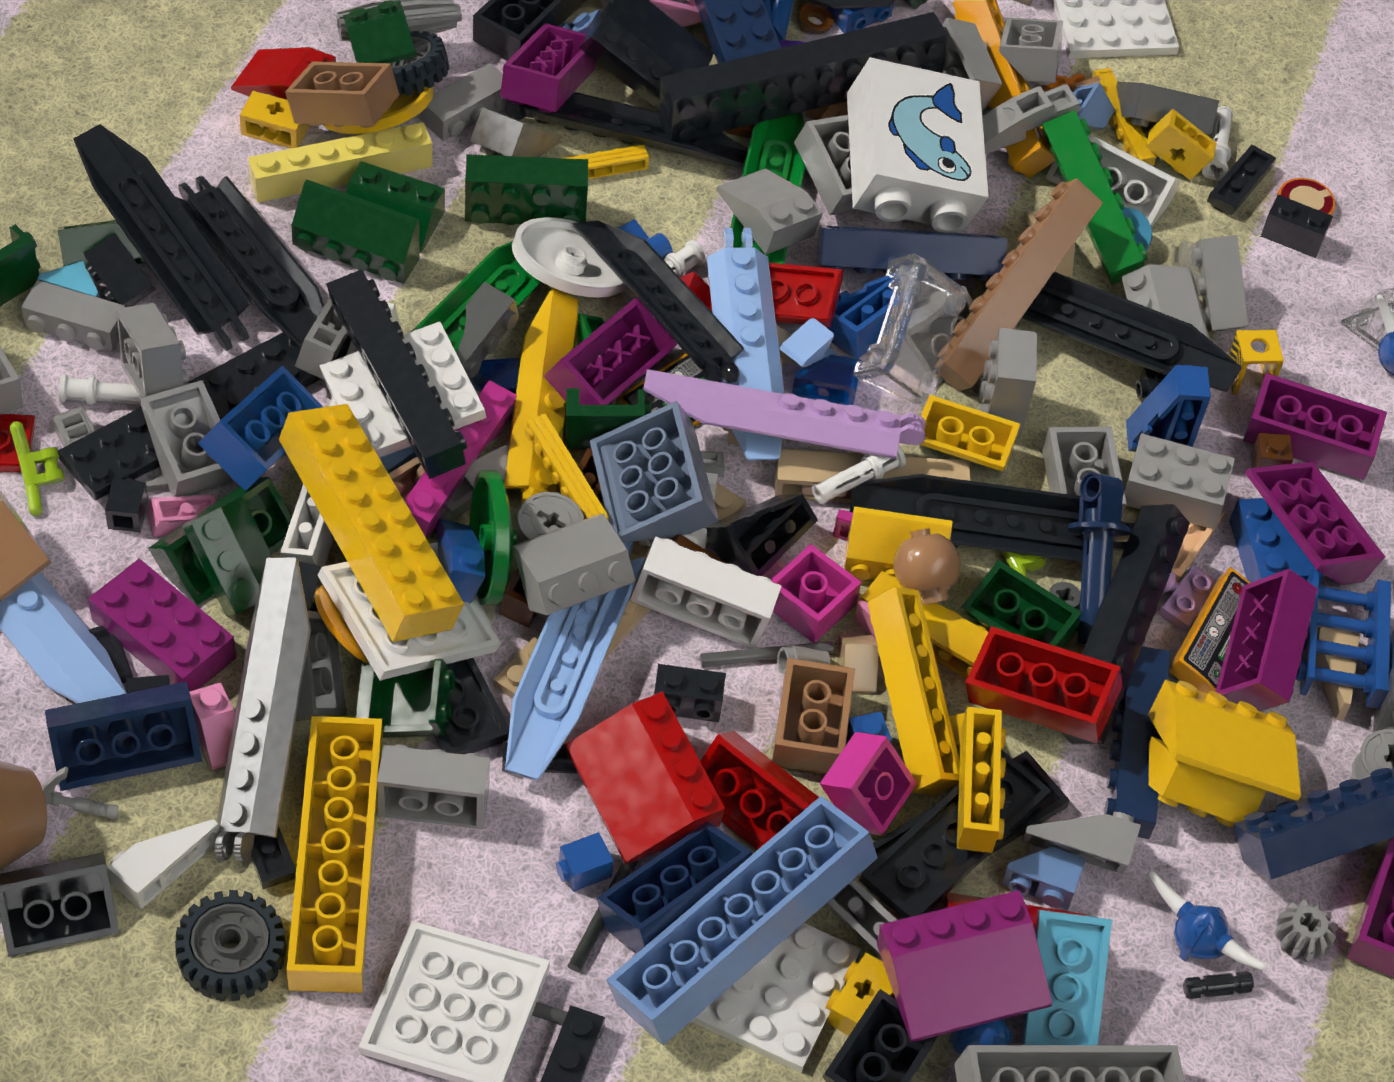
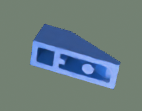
M439 519L437 522L438 559L462 601L471 603L485 578L484 551L471 526Z

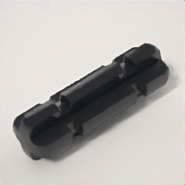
M1248 971L1236 972V976H1233L1232 973L1203 976L1202 980L1200 977H1188L1183 983L1184 994L1188 999L1201 998V994H1204L1205 997L1233 995L1234 991H1237L1238 994L1250 993L1254 988L1253 976Z

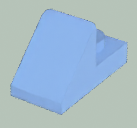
M814 318L809 319L784 341L779 348L802 367L830 365L837 356V353L829 348L834 338V333Z

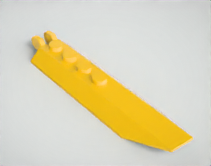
M553 287L523 337L516 389L517 398L514 405L504 480L506 489L521 488V492H523L521 503L525 502L532 495L542 492L561 494L559 485L553 482L550 470L545 469L541 455L536 454L533 442L529 441L525 434L527 420L545 413L567 447L566 401L544 378V375L577 346L579 300Z

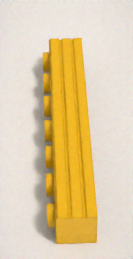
M1111 68L1094 70L1092 78L1100 77V84L1115 109L1109 122L1111 127H1114L1116 130L1117 139L1121 140L1123 144V151L1154 166L1157 156L1153 155L1149 148L1146 147L1147 138L1141 126L1131 124V118L1122 117L1116 89L1117 80Z
M633 145L621 149L616 148L609 151H598L591 154L567 157L568 159H588V179L646 170L649 165V155L645 145Z
M544 413L528 419L527 429H525L526 437L529 441L533 442L536 454L541 455L545 469L550 470L553 482L559 485L561 494L569 497L579 506L584 515V520L598 514H604L608 520L606 511L547 415Z

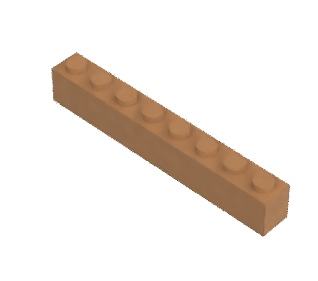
M1077 178L1067 183L1061 182L1051 192L1053 198L1049 204L1039 209L1034 217L1036 219L1034 225L1027 228L1018 239L1020 242L1016 250L1009 252L1003 259L1002 264L1004 267L999 273H995L986 283L988 289L983 296L976 298L970 305L969 310L971 313L966 319L961 320L952 331L954 336L951 341L945 343L937 351L936 357L938 359L931 368L956 390L961 391L973 387L984 371L985 361L991 360L989 359L990 341L997 339L999 328L1014 329L1103 202Z

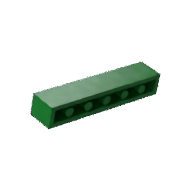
M1076 110L1043 123L1044 136L1065 183L1077 178L1103 202L1085 228L1111 285L1121 282L1122 276L1144 267V261L1148 257L1143 244H1136L1133 235L1136 234V230L1131 218H1124L1121 210L1125 209L1119 192L1114 194L1110 187L1113 184V180L1108 168L1102 169L1099 163L1102 156L1097 144H1091L1087 137L1091 135L1085 118L1080 120Z

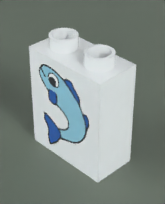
M870 57L847 92L853 209L875 213L879 219L888 222L906 219L931 224L936 231L943 233L964 231L989 198L979 81Z

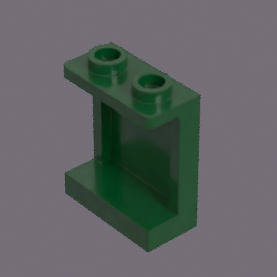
M16 224L9 228L12 242L0 249V306L33 287L39 276L40 263L36 258V241L29 232H23Z
M566 388L567 449H591L590 440L651 413V401H645V391L638 389V404L579 405V388Z
M435 659L433 668L379 680L370 663L366 664L362 661L356 718L382 719L383 738L443 736L446 733V723L451 721L452 716L449 694L455 686L454 673L443 659Z

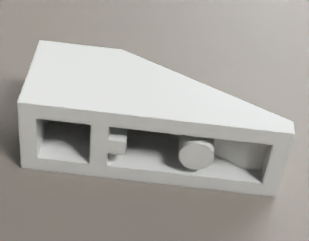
M212 819L135 843L127 851L119 852L107 867L111 885L141 910L216 845V836L219 834L218 823Z

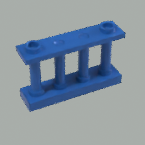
M1312 568L1306 581L1318 588L1314 602L1315 607L1307 630L1308 635L1301 654V664L1295 678L1297 681H1300V695L1306 696L1313 681L1316 680L1360 688L1363 693H1366V707L1380 709L1389 692L1391 582L1378 579L1372 592L1368 591L1366 594L1319 586V571L1316 568ZM1318 599L1364 607V610L1368 611V618L1364 621L1318 612ZM1317 626L1361 633L1364 638H1368V645L1362 648L1318 640ZM1316 653L1362 661L1363 665H1367V673L1358 675L1315 667Z

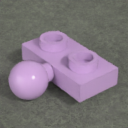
M1194 565L1179 584L1176 582L1175 574L1171 571L1163 593L1169 592L1172 595L1158 614L1186 632L1198 616L1217 581Z

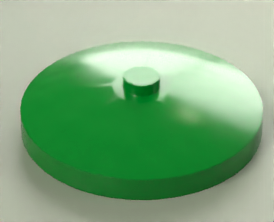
M481 470L474 481L469 513V526H471L484 551L485 578L476 595L481 605H498L502 600L508 581L512 561V546L517 544V530L512 525L510 504L501 475L496 470Z

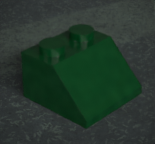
M392 0L384 1L378 6L369 9L357 8L349 14L343 15L356 63H394L417 57L400 0L395 2Z

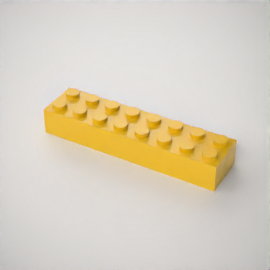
M342 404L289 412L279 441L392 642L452 630L464 606V602L349 405Z
M311 716L287 961L289 991L363 993L378 808L377 778L383 745L382 719Z

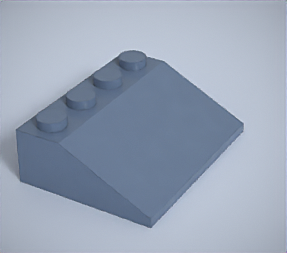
M678 401L590 440L608 521L623 543L655 539V536L664 538L678 534L687 535L719 521L693 421Z

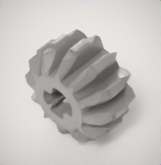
M1306 899L1301 901L1299 905L1291 902V904L1287 905L1285 911L1279 914L1276 920L1278 926L1275 930V937L1282 939L1281 949L1291 948L1293 950L1292 959L1297 957L1299 953L1303 954L1306 962L1312 960L1314 956L1321 959L1336 942L1335 933L1338 924L1330 921L1332 911L1324 913L1320 911V902L1313 907H1310Z

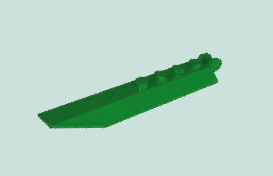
M802 112L756 124L752 131L742 177L766 168L801 188L805 164L794 141L805 125ZM733 213L730 226L734 233L733 248H743L741 235L745 227ZM753 239L752 248H756L765 254ZM788 246L767 254L769 263L784 264Z
M513 241L496 247L412 331L440 321L455 352H457L464 335L466 304L484 282L515 299L517 307L542 282L530 275L517 262L512 251Z

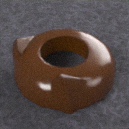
M807 2L800 8L798 13L801 24L800 29L803 32L825 33L832 28L834 23L832 13L820 4ZM808 17H815L822 24H814L809 21Z

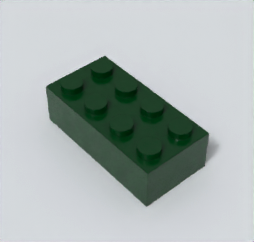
M466 154L465 222L514 225L523 224L531 219L546 217L586 222L588 159Z

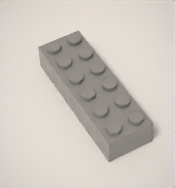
M968 1045L954 1063L957 1082H1185L1177 1045Z

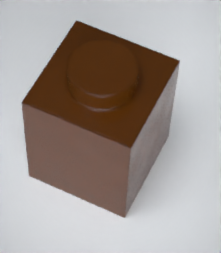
M1259 433L1250 454L1252 468L1292 464L1293 454L1290 435Z

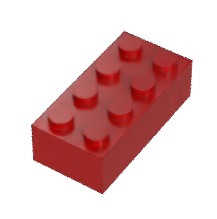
M991 626L965 684L969 703L988 709L1002 710L1003 714L1098 744L1121 691L1122 677L1121 666Z

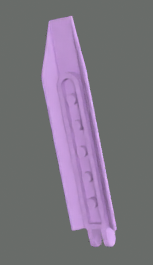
M647 369L644 391L667 404L678 401L687 415L706 425L895 459L899 443L918 446V444L921 445L925 440L924 428L926 421L922 416L913 413L901 416L889 411H874L863 409L856 405L847 406L830 403L823 399L814 400L798 397L790 393L781 394Z

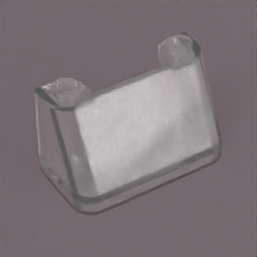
M910 254L890 261L886 275L894 279L889 284V288L894 290L878 341L876 344L869 345L868 351L872 354L865 363L862 361L857 362L853 376L914 404H921L927 401L929 395L935 396L938 391L939 384L937 381L958 315L966 304V296H964V289L929 261L916 254Z

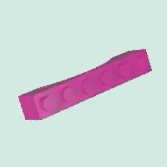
M490 380L478 395L485 409L486 418L454 430L455 432L460 430L467 443L468 449L463 450L466 464L432 479H429L424 472L404 500L426 539L437 525L450 499L472 464L485 447L496 439L510 418L517 395Z

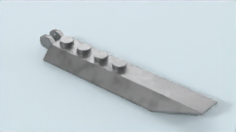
M296 557L266 558L249 631L216 821L219 826V834L216 836L214 852L218 860L228 861L232 853H234L235 860L247 862L249 857H251L255 835L276 838L311 632L299 561Z

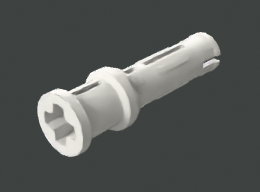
M1226 106L1218 107L1211 136V139L1217 143L1214 159L1202 169V174L1205 178L1220 181L1229 171L1227 161L1231 157L1228 141L1233 113Z
M689 240L685 243L683 249L666 255L664 261L679 277H683L686 275V271L695 265L701 266L704 264L706 257L701 246L694 240ZM627 287L621 292L623 299L627 303L636 298Z
M61 374L59 402L65 403L66 400L86 401L87 405L96 404L97 401L141 404L140 396L133 384L100 382L98 378L89 376L88 379L69 378L67 374Z
M898 445L896 459L865 454L860 463L839 472L817 485H813L812 493L819 504H824L826 501L869 479L879 480L883 478L884 473L894 468L901 469L905 467L906 458L903 450Z

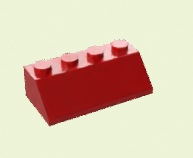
M735 731L717 734L700 761L725 807L721 822L757 850L819 798Z

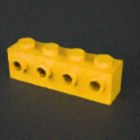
M967 706L960 737L957 849L992 853L996 840H1002L1004 819L1000 818V809H1003L1005 788H1000V779L1004 778L1006 759L1001 758V749H1004L1006 742V728H1002V710Z

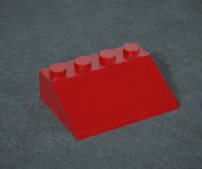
M663 691L628 705L565 744V748L625 865L674 845L707 821L715 827L720 826L725 807Z

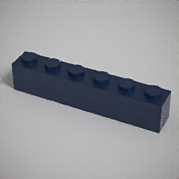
M1142 646L1120 702V712L1117 711L1113 719L1112 731L1118 732L1117 740L1112 741L1109 759L1115 761L1114 769L1110 768L1108 773L1107 789H1112V797L1106 800L1104 814L1113 816L1114 812H1121L1134 817L1133 823L1141 825L1138 837L1150 839L1157 821L1159 793L1148 785L1149 742L1151 737L1160 740L1162 738L1148 713L1164 681L1168 680L1171 651Z

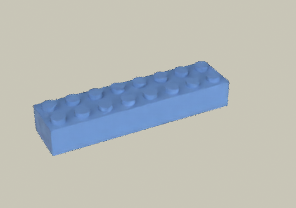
M820 796L606 980L617 1005L658 1042L665 1045L878 858L870 832L824 797Z

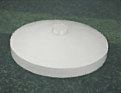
M551 217L536 218L524 222L517 229L512 243L514 257L530 275L544 284L566 293L596 298L613 296L625 290L626 285L572 226L573 223L579 222Z

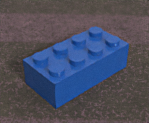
M282 365L223 417L198 444L246 491L286 453L279 441V437L288 413L322 408L323 406Z

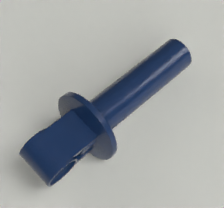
M1095 472L1087 473L1080 483L1079 522L1068 524V531L1082 534V538H1084L1079 611L1082 614L1077 642L1081 644L1087 643L1111 583L1115 537L1131 534L1130 527L1121 525L1124 495L1123 482L1119 478Z

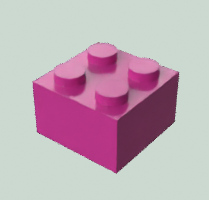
M810 544L771 579L773 583L781 585L773 613L812 643H816L857 605L861 581Z
M859 732L854 733L820 782L821 787L834 806L869 831L870 834L881 836L917 784L887 736Z

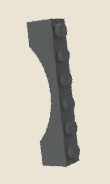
M486 282L480 286L466 304L464 335L456 352L468 378H473L478 373L482 361L488 354H492L497 349L500 338L507 330H511L515 326L519 316L515 299Z

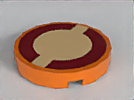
M1290 179L1282 184L1277 195L1330 215L1335 210V198L1332 192L1324 184L1313 179Z

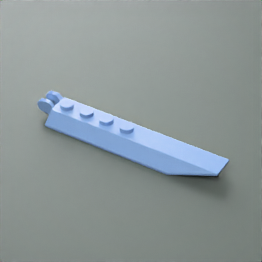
M724 228V248L707 257L712 313L744 347V350L732 360L739 370L738 381L728 383L725 379H722L721 383L784 394L768 256L758 249L752 248L753 237L751 228H743L741 235L743 248H733L734 233L732 228ZM731 429L747 461L780 459L783 438Z
M634 541L623 543L628 550L629 558L633 550ZM645 558L630 561L635 581L639 576ZM636 582L549 614L513 697L505 771L538 781L579 721Z
M41 572L37 573L0 602V630L48 688L76 703L127 693L106 649L88 631L89 629Z

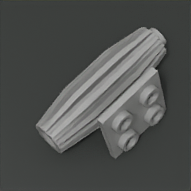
M388 0L369 2L338 11L336 18L340 41L350 42L343 15L349 14L357 8L369 9L376 7L381 2ZM400 0L410 34L413 31H419L420 34L423 31L436 34L457 28V22L462 21L460 4H455L453 0Z

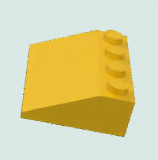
M1168 680L1164 681L1148 716L1174 760L1296 801L1299 800L1301 789L1296 735L1284 716L1273 711L1265 714L1247 702L1239 701L1238 704L1230 702L1226 697L1214 691H1209L1208 694L1198 691L1196 687L1185 681H1178V683Z

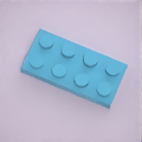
M1037 910L1035 935L1053 1004L1052 1007L1025 1013L1022 1045H1098L1112 919Z

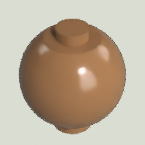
M930 528L910 532L911 539L904 540L901 543L894 557V572L899 584L903 588L919 590L922 605L948 600L947 590L956 583L961 568L960 556L956 547L945 536L939 533L931 534Z

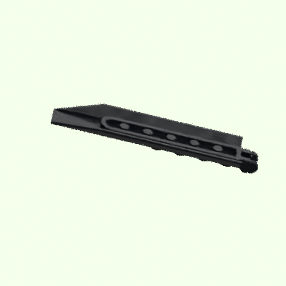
M574 92L556 112H542L537 107L527 104H513L510 100L505 106L506 114L515 117V119L521 120L524 117H529L543 124L554 123L562 125L568 130H583L591 132L597 137H612L620 139L621 142L626 144H641L744 169L748 153L746 147L722 132L679 143L669 141L659 122V112Z
M101 124L73 138L94 191L195 333L201 335L213 332L219 344L225 351H228L233 347L232 342L221 327L230 322L237 337L242 341L247 340L249 334L238 317L251 304L250 300L149 159Z
M225 176L217 187L211 186L205 177H197L195 179L196 187L199 190L197 193H194L187 183L179 184L178 189L183 199L178 197L176 199L219 259L261 312L301 349L305 337L324 307L317 285L228 176Z
M599 220L573 223L572 226L694 363L700 369H703L706 380L720 383L723 381L722 379H725L728 383L738 381L739 370L732 360L744 350V347L646 240Z
M1053 272L1021 318L1164 375H1167L1175 365L1208 367L1210 388L1223 392H1228L1242 369L1236 361L1192 324L1057 272Z
M925 474L865 481L852 489L849 512H853L854 507L951 520L953 522L950 541L954 545L1082 562L1083 535L1068 531V524L1079 522L1080 496ZM1121 521V525L1128 526L1132 530L1134 523ZM1114 541L1113 550L1123 552L1127 541Z

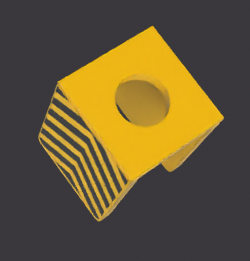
M1276 330L1236 331L1229 356L1242 369L1231 385L1232 394H1238L1248 364H1260L1263 379L1266 373L1279 376L1284 359ZM1256 341L1265 343L1264 352L1255 351L1251 347V343Z

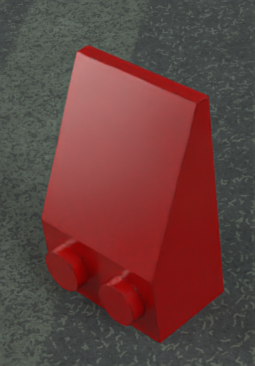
M311 47L258 49L231 86V90L249 97L252 91L287 100L285 91L311 62H336V56Z

